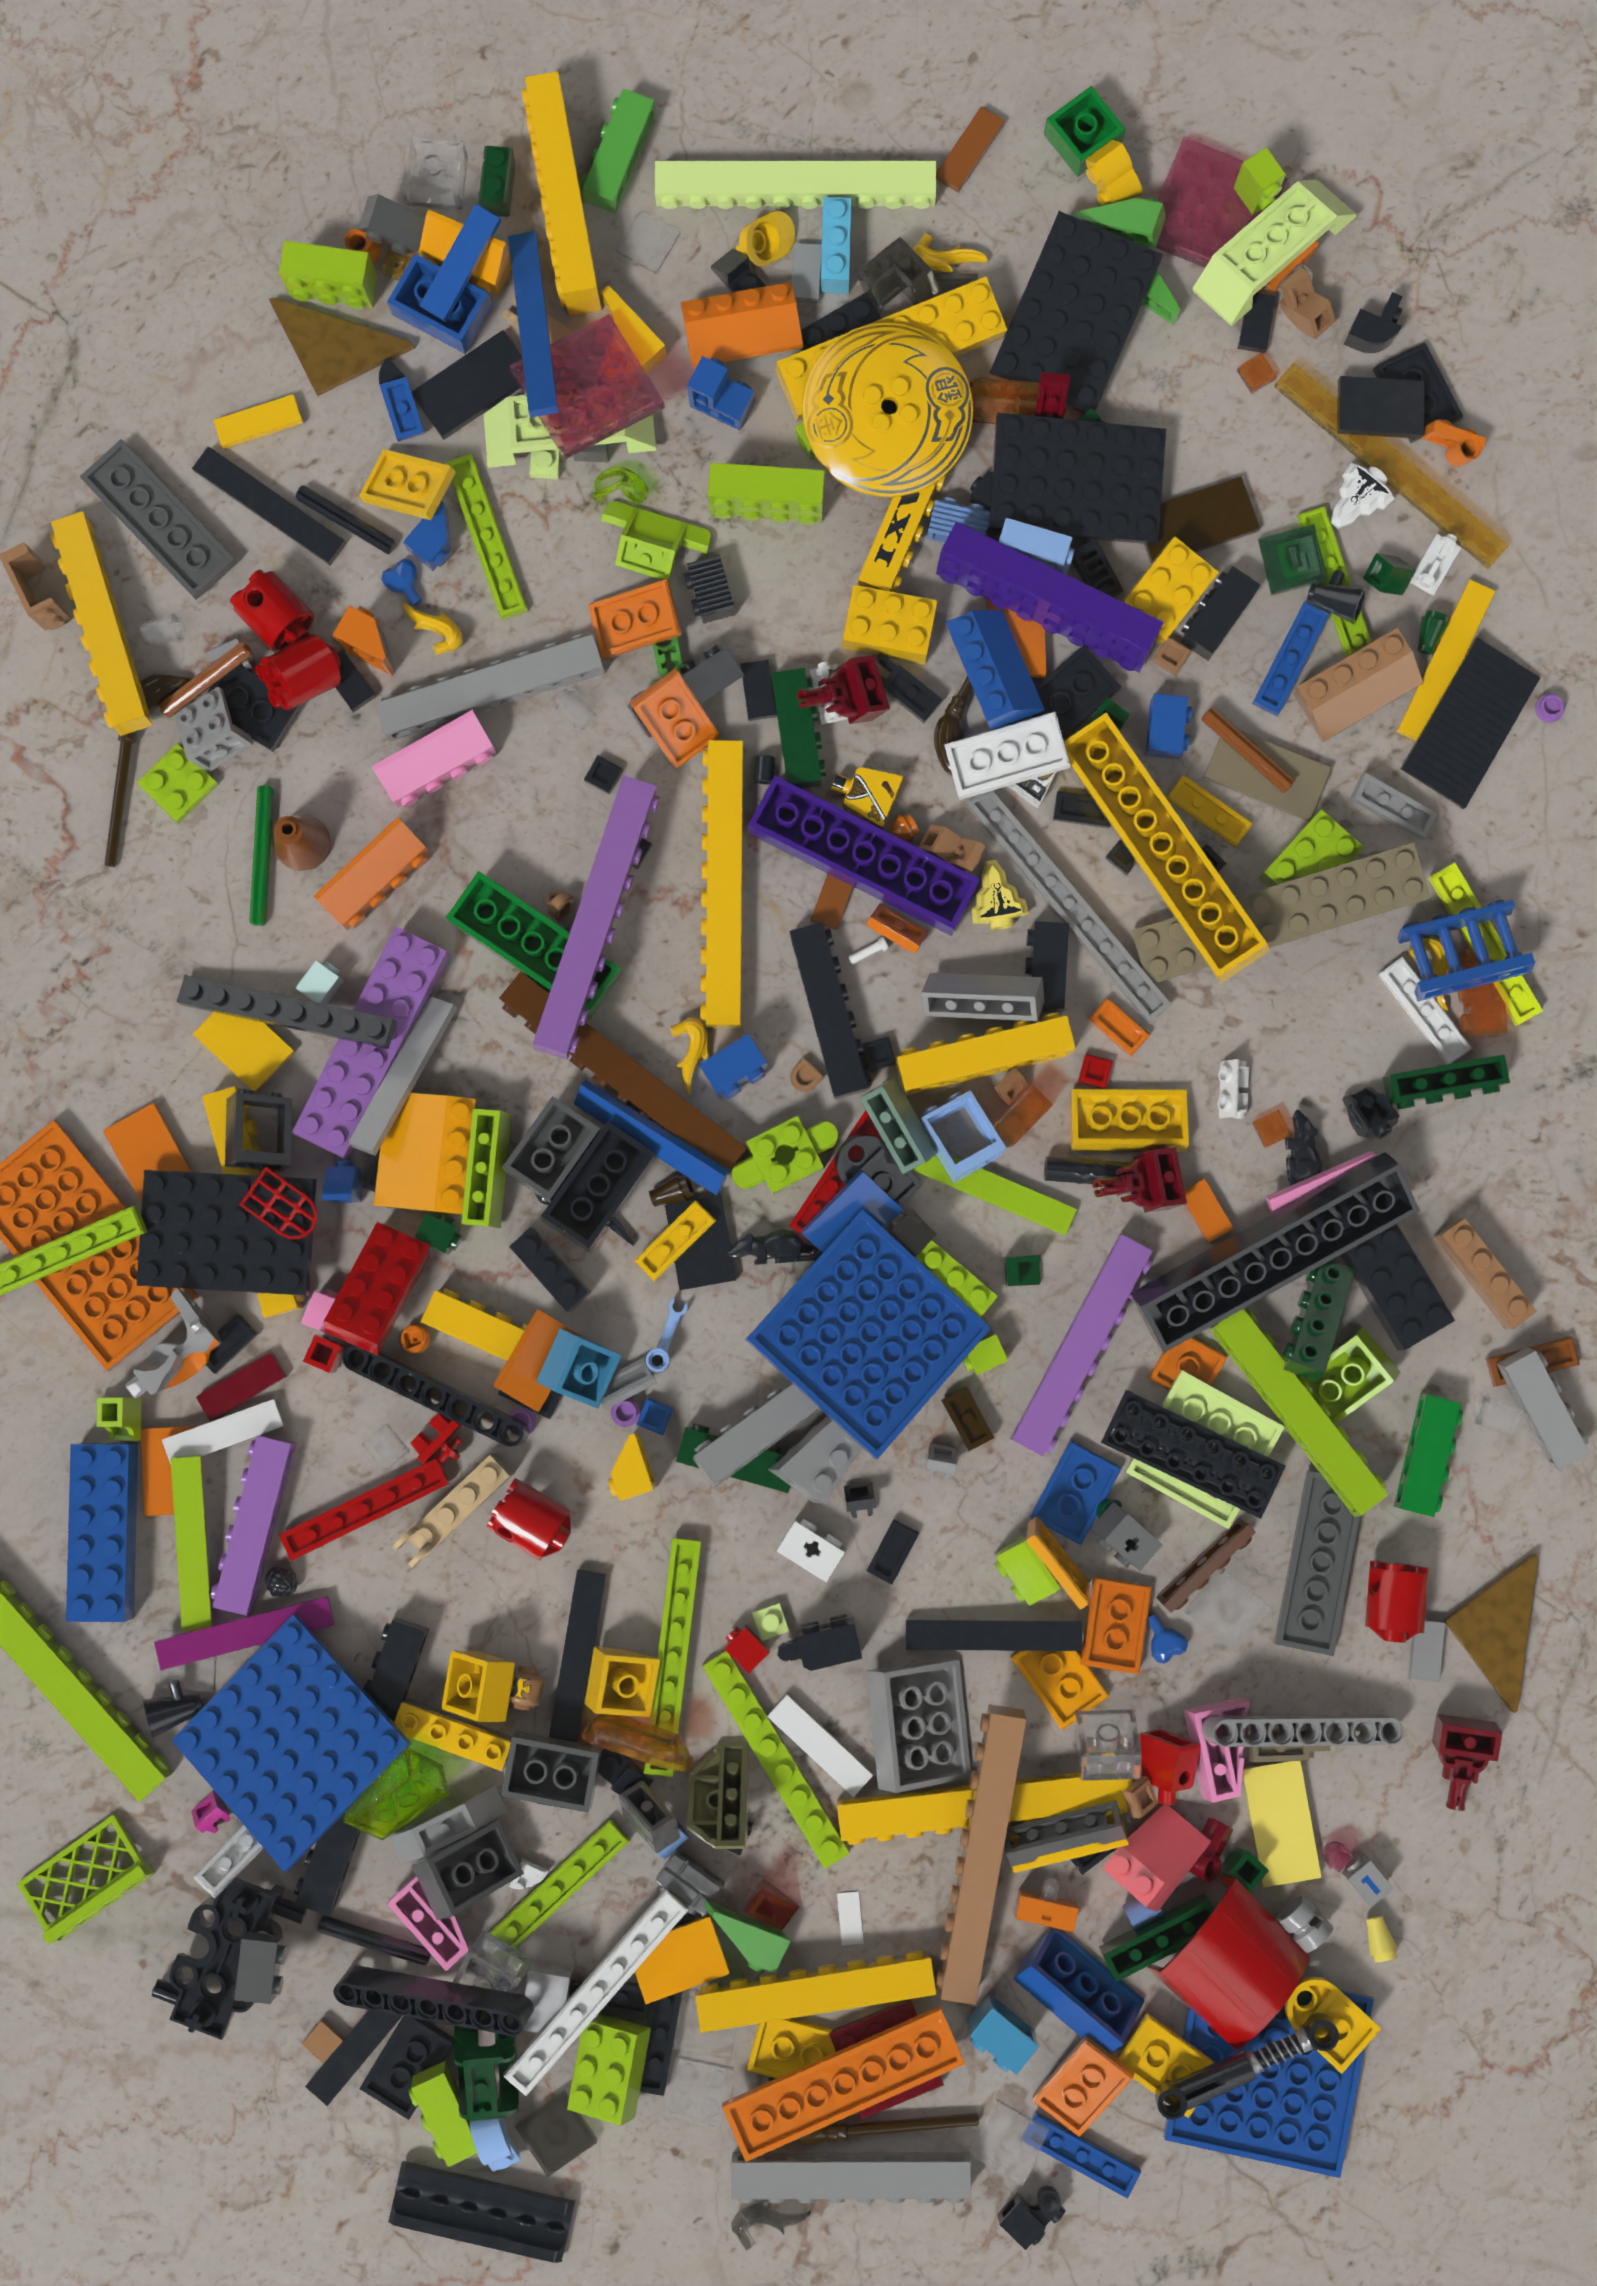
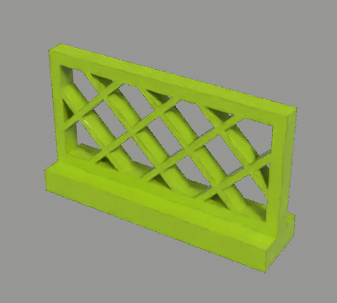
M113 1814L16 1884L45 1933L42 1936L47 1945L62 1941L153 1876L155 1871L150 1863H145L117 1814ZM110 1825H113L118 1833L115 1845L102 1843L104 1830ZM97 1835L96 1841H92L91 1839ZM84 1844L95 1845L91 1862L77 1860L80 1847ZM100 1847L114 1849L110 1866L97 1864ZM120 1851L129 1852L135 1862L127 1869L116 1867ZM72 1853V1858H67ZM60 1861L70 1863L67 1879L53 1877L56 1864ZM76 1864L90 1867L86 1883L73 1881ZM96 1868L109 1870L107 1883L103 1886L92 1885ZM48 1870L47 1875H42L44 1872ZM115 1872H119L120 1874L114 1878ZM36 1878L46 1880L42 1897L34 1895L28 1886ZM52 1881L65 1884L62 1901L49 1898ZM72 1885L85 1888L83 1899L78 1904L68 1902ZM91 1889L96 1890L90 1895ZM47 1902L61 1905L58 1918L51 1923L45 1915ZM67 1907H72L70 1910L66 1912Z

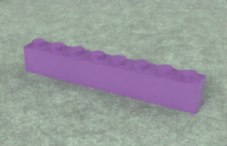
M1123 1234L1118 1236L1010 1439L1041 1456H1044L1045 1452L1049 1454L1052 1452L1058 1440L1054 1436L1059 1426L1065 1427L1072 1412L1068 1411L1072 1401H1079L1085 1390V1386L1082 1383L1086 1375L1092 1376L1098 1366L1099 1361L1095 1358L1100 1349L1105 1351L1113 1337L1109 1334L1114 1323L1119 1325L1126 1313V1310L1123 1309L1128 1298L1133 1299L1130 1293L1140 1287V1284L1136 1282L1141 1272L1146 1274L1154 1259L1150 1257L1153 1252L1151 1249Z

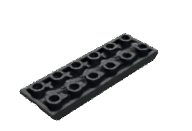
M1126 1389L1101 1440V1443L1260 1519L1286 1467L1284 1464Z
M402 2161L388 2222L401 2228L547 2262L559 2263L563 2259L575 2201Z

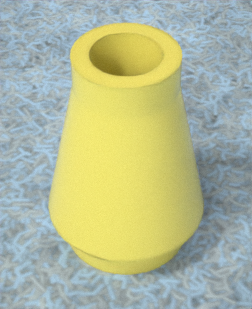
M1383 1915L1366 1919L1369 1956H1373L1375 1963L1397 1958L1396 1950H1398V1947L1384 1921Z

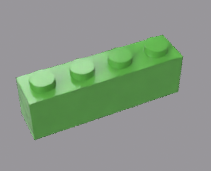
M624 88L620 97H616L611 107L612 117L610 122H606L602 128V142L599 148L594 149L590 161L591 169L589 174L585 173L583 175L580 185L586 203L613 213L617 212L656 115L654 99Z

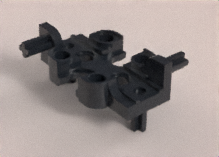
M235 1877L216 1898H209L202 1902L194 1910L188 1923V1930L201 1934L208 1940L209 1951L207 1955L196 1959L185 1953H178L170 1971V1983L158 1979L153 1987L151 1996L175 2005L169 2020L189 2027L188 2031L191 2033L197 2030L223 2040L234 2013L246 2012L254 2005V2002L234 2000L241 1939L248 1932L259 1933V1931L282 1936L281 1926L272 1919L276 1914L302 1924L307 1909L295 1905L296 1902L283 1898L285 1887L276 1884L269 1890ZM204 1910H210L214 1913L215 1922H209L205 1919ZM236 1920L242 1924L243 1933L240 1936H233L229 1933L227 1927L230 1921ZM183 1967H189L193 1971L194 1977L192 1979L186 1978L183 1975ZM214 1977L219 1979L221 1990L218 1993L208 1991L206 1987L208 1978Z

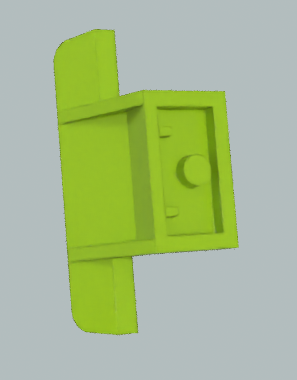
M618 501L609 502L601 517L602 522L624 528L619 542L615 565L661 580L671 579L676 554L680 546L707 554L711 541V533L705 528Z

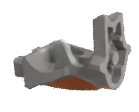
M179 1288L173 1291L170 1299L178 1308L185 1322L187 1339L181 1344L162 1343L151 1349L143 1362L133 1371L136 1376L125 1384L135 1399L146 1391L152 1395L187 1381L207 1364L211 1351L222 1343L221 1337L209 1316L201 1310L186 1289L182 1291Z

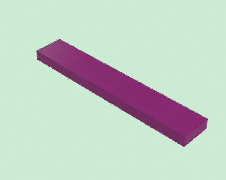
M325 1596L156 1640L154 1645L160 1670L264 1644L293 1614H298L312 1631L333 1626L335 1622L329 1597Z

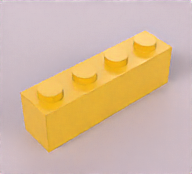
M444 1287L443 1292L439 1290L434 1291L420 1322L499 1358L508 1360L528 1324L523 1323L522 1327L512 1324V1317L499 1311L492 1315L485 1311L486 1305L472 1299L469 1304L459 1300L460 1294Z

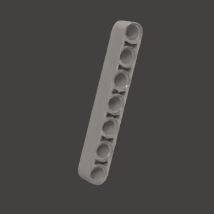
M1380 1714L1211 1716L1204 1721L1202 1734L1207 1741L1223 1747L1394 1745L1402 1740L1404 1727L1398 1719ZM1360 1723L1361 1732L1356 1736L1355 1729ZM1387 1723L1388 1731L1383 1735V1727ZM1222 1724L1224 1728L1223 1734L1217 1738V1728ZM1250 1724L1251 1733L1246 1738L1244 1731L1245 1728ZM1278 1724L1279 1732L1277 1736L1273 1737V1728ZM1305 1724L1307 1728L1306 1733L1301 1737L1300 1729ZM1333 1724L1334 1731L1331 1736H1328V1728Z

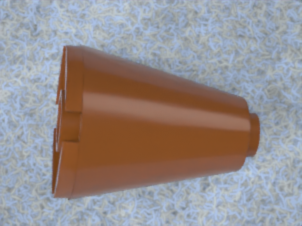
M284 816L276 822L274 827V851L281 863L295 871L312 870L326 860L331 846L330 835L324 824L313 816Z

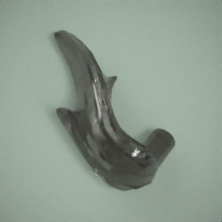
M766 2200L738 2211L731 2222L732 2232L738 2237L747 2251L756 2244L748 2232L751 2226L755 2224L770 2225L784 2235L785 2227L801 2223L810 2216L811 2211L798 2214L780 2213L771 2208L772 2203Z

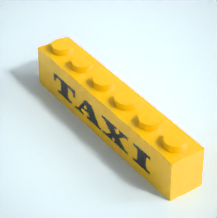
M946 475L922 491L892 498L858 577V586L898 592L903 579L899 576L903 567L908 568L914 552L910 551L913 542L919 543L925 528L921 525L925 516L930 517L935 504L932 498L936 490L941 492L947 477Z

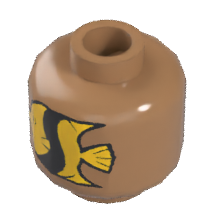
M519 1666V1670L514 1671L509 1707L531 1711L532 1706L540 1704L544 1679L536 1675V1668Z

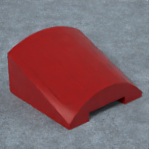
M1220 1876L1218 1882L1227 1891L1204 1924L1164 1967L1151 1964L1147 1968L1237 2051L1262 2031L1281 2010L1304 1975L1310 1957L1236 1878Z

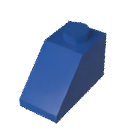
M442 500L432 520L422 519L403 541L407 551L432 571L437 566L441 567L447 562L450 557L449 552L451 551L448 510Z
M352 1161L335 1162V1167H327L322 1200L330 1203L362 1202L361 1168L353 1166Z

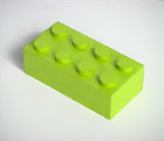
M710 462L707 495L710 515H715L719 519H730L731 516L743 517L747 521H758L760 518H767L775 523H786L788 520H795L804 525H814L816 522H822L825 470Z

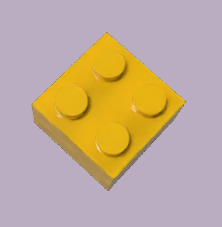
M451 1650L441 1709L477 1722H506L515 1662L480 1651Z

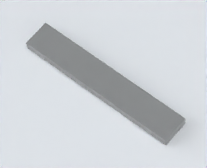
M432 996L429 997L349 1139L348 1143L351 1147L376 1156L457 1010L454 1004Z

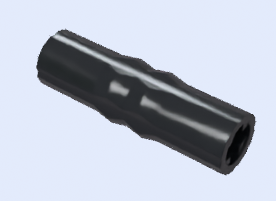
M1046 1157L1044 1181L1093 1185L1095 1179L1126 1175H1116V1170L1126 1167L1130 1162Z

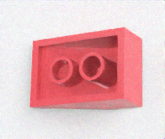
M1163 1805L1127 1838L1129 1845L1117 1848L1102 1869L1146 1908L1158 1912L1212 1841L1171 1806Z

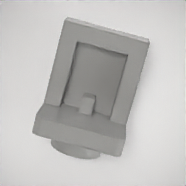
M236 638L229 642L222 641L215 644L212 650L206 652L211 664L234 648L240 641ZM253 653L251 657L243 662L244 667L250 672L254 670L251 661L255 660Z

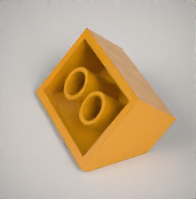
M428 209L419 248L420 256L441 267L464 224ZM494 237L491 239L468 281L488 292L489 295L492 293L500 296L512 270L511 258L506 242Z

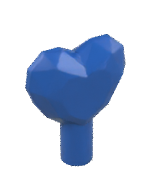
M402 559L395 568H388L383 571L381 580L385 587L397 593H405L412 606L422 602L421 597L414 588L417 580L416 566L411 560Z
M1156 1613L1147 1618V1622L1154 1632L1151 1640V1653L1156 1662L1164 1664L1170 1661L1173 1655H1181L1186 1652L1188 1642L1184 1635L1174 1629L1164 1628Z

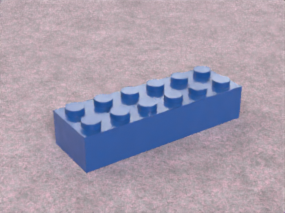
M138 1443L70 1444L66 1622H126L134 1618Z

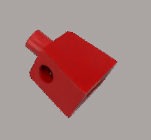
M1163 1729L1140 1733L1142 1776L1149 1777L1151 1785L1158 1787V1803L1173 1805L1176 1803L1177 1791L1191 1789L1194 1785L1201 1744Z

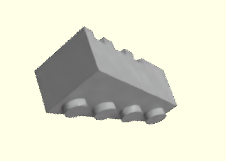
M828 1416L809 1430L808 1434L799 1443L793 1445L786 1452L785 1456L768 1469L811 1502L820 1504L826 1503L861 1449V1446Z

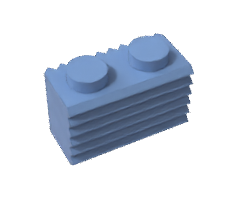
M944 497L942 500L936 499L927 539L945 543L956 522L986 536L989 511H986V508L979 504H970L969 507L959 505L957 500L949 497Z

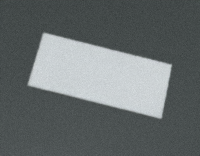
M859 1891L837 1893L842 1946L864 1944Z

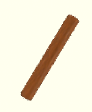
M244 642L237 644L161 702L159 705L160 711L166 717H172L251 657L250 647Z
M1214 708L1208 709L1202 716V722L1281 792L1285 793L1294 784L1295 781L1289 774Z

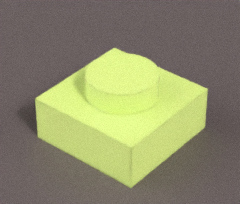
M560 449L532 451L530 477L559 479Z
M780 1602L752 1612L761 1641L789 1632Z

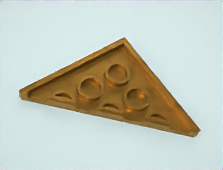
M273 297L269 299L317 396L382 365L387 358L393 360L414 349L411 341Z
M1531 1554L1444 1619L1452 1633L1509 1710L1514 1714L1518 1711L1538 1564L1536 1554Z

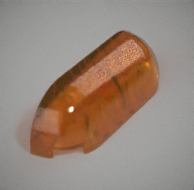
M989 378L970 380L969 386L973 402L972 422L996 424L998 412L1034 416L1039 387L1038 382ZM1067 404L1065 405L1064 416L1066 413Z
M598 1715L586 1724L581 1733V1738L593 1745L657 1767L675 1771H689L692 1769V1756H690L685 1743L682 1741V1737L674 1732L623 1715Z

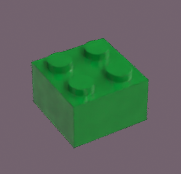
M1090 86L1046 119L1044 136L1074 174L1079 177L1088 169L1085 159L1111 140L1122 143L1126 128L1095 89Z

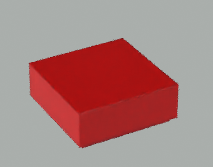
M1085 1054L1077 1082L1106 1089L1113 1061Z

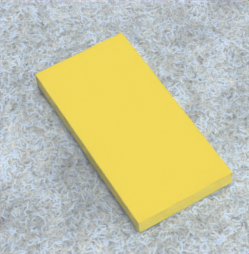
M1301 1761L1271 1762L1243 1767L1242 1778L1256 1856L1269 1870L1261 1880L1263 1888L1322 1878Z

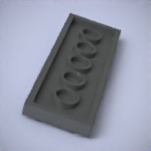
M122 439L80 476L87 486L195 600L237 563L235 558Z
M1309 1470L1306 1472L1274 1643L1334 1656L1360 1516L1354 1517L1324 1477L1318 1472Z

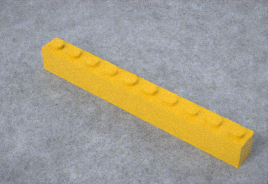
M708 740V749H703V766H708V777H703L702 791L703 794L708 795V805H702V822L708 823L707 834H702V851H707V862H702V879H707V890H702L701 905L702 907H707V918H701V936H706V947H701V964H706V975H701V992H706V1004L700 1005V1020L706 1021L707 1028H741L743 741Z
M1128 1766L1016 1779L1008 1826H1011V1821L1023 1820V1823L1039 1820L1040 1818L1051 1817L1112 1801H1117L1120 1812L1126 1813L1129 1807L1123 1791L1132 1784L1131 1771ZM970 1785L837 1800L841 1841H847L849 1845L865 1843L866 1838L877 1837V1841H889L894 1839V1835L906 1834L907 1838H916L923 1836V1832L935 1830V1834H949L953 1832V1828H967L968 1818L965 1817V1806L967 1799L972 1800L974 1789H970Z

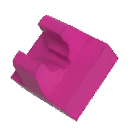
M214 1791L191 1811L194 1825L202 1833L206 1830L217 1833L219 1830L216 1821L219 1818L224 1819L226 1822L230 1821L229 1811L223 1804L222 1799Z

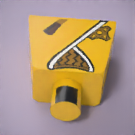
M858 767L853 779L837 773L831 790L846 795L843 801V809L883 830L902 785L903 777Z

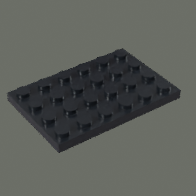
M1059 211L992 365L990 374L1038 394L1041 372L1070 374L1065 406L1083 414L1090 408L1096 412L1162 261L1163 254Z
M998 412L995 425L988 529L1002 531L1006 518L1075 538H1096L1097 540L1156 545L1159 536L1166 429Z
M144 1170L141 1217L148 1232L140 1235L136 1286L308 1296L310 1291L313 1231L301 1239H288L278 1235L276 1231L240 1206V1203L251 1189L252 1184L255 1183L259 1176ZM264 1176L262 1179L273 1188L277 1187L278 1189L282 1184L276 1177ZM282 1177L300 1191L305 1192L315 1203L317 1179ZM260 1183L253 1192L265 1202H269L274 1193ZM287 1185L281 1192L294 1203L295 1201L298 1203L302 1197ZM252 1197L245 1204L259 1215L265 1208ZM278 1198L272 1205L273 1208L285 1216H289L294 1209L282 1199L278 1200ZM305 1200L301 1208L314 1217L311 1204ZM267 1212L264 1219L278 1229L285 1222L272 1212ZM296 1213L291 1220L305 1231H308L313 1223L301 1213ZM287 1226L284 1230V1233L290 1236L302 1235L292 1226Z

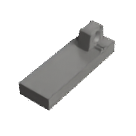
M1367 773L1361 774L1350 798L1354 803L1420 840L1426 839L1437 816L1435 811Z

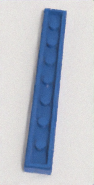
M536 231L510 235L508 238L528 411L530 418L559 413L538 237Z

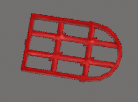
M268 1167L264 1168L240 1203L241 1207L276 1231L278 1235L288 1239H301L308 1236L315 1229L318 1222V1210L313 1200L305 1192L300 1191ZM267 1172L282 1182L278 1189L277 1187L273 1188L262 1180ZM259 1183L274 1193L269 1202H265L253 1193ZM286 1185L302 1196L298 1203L296 1201L294 1203L281 1193ZM250 1197L265 1207L260 1215L245 1205ZM277 1198L278 1200L282 1199L294 1208L289 1216L283 1215L272 1207ZM305 1200L311 1204L314 1217L301 1208ZM267 1212H272L285 1221L280 1229L264 1219ZM296 1213L303 1214L313 1222L308 1231H305L291 1221ZM287 1226H292L302 1235L290 1236L284 1233V1230Z

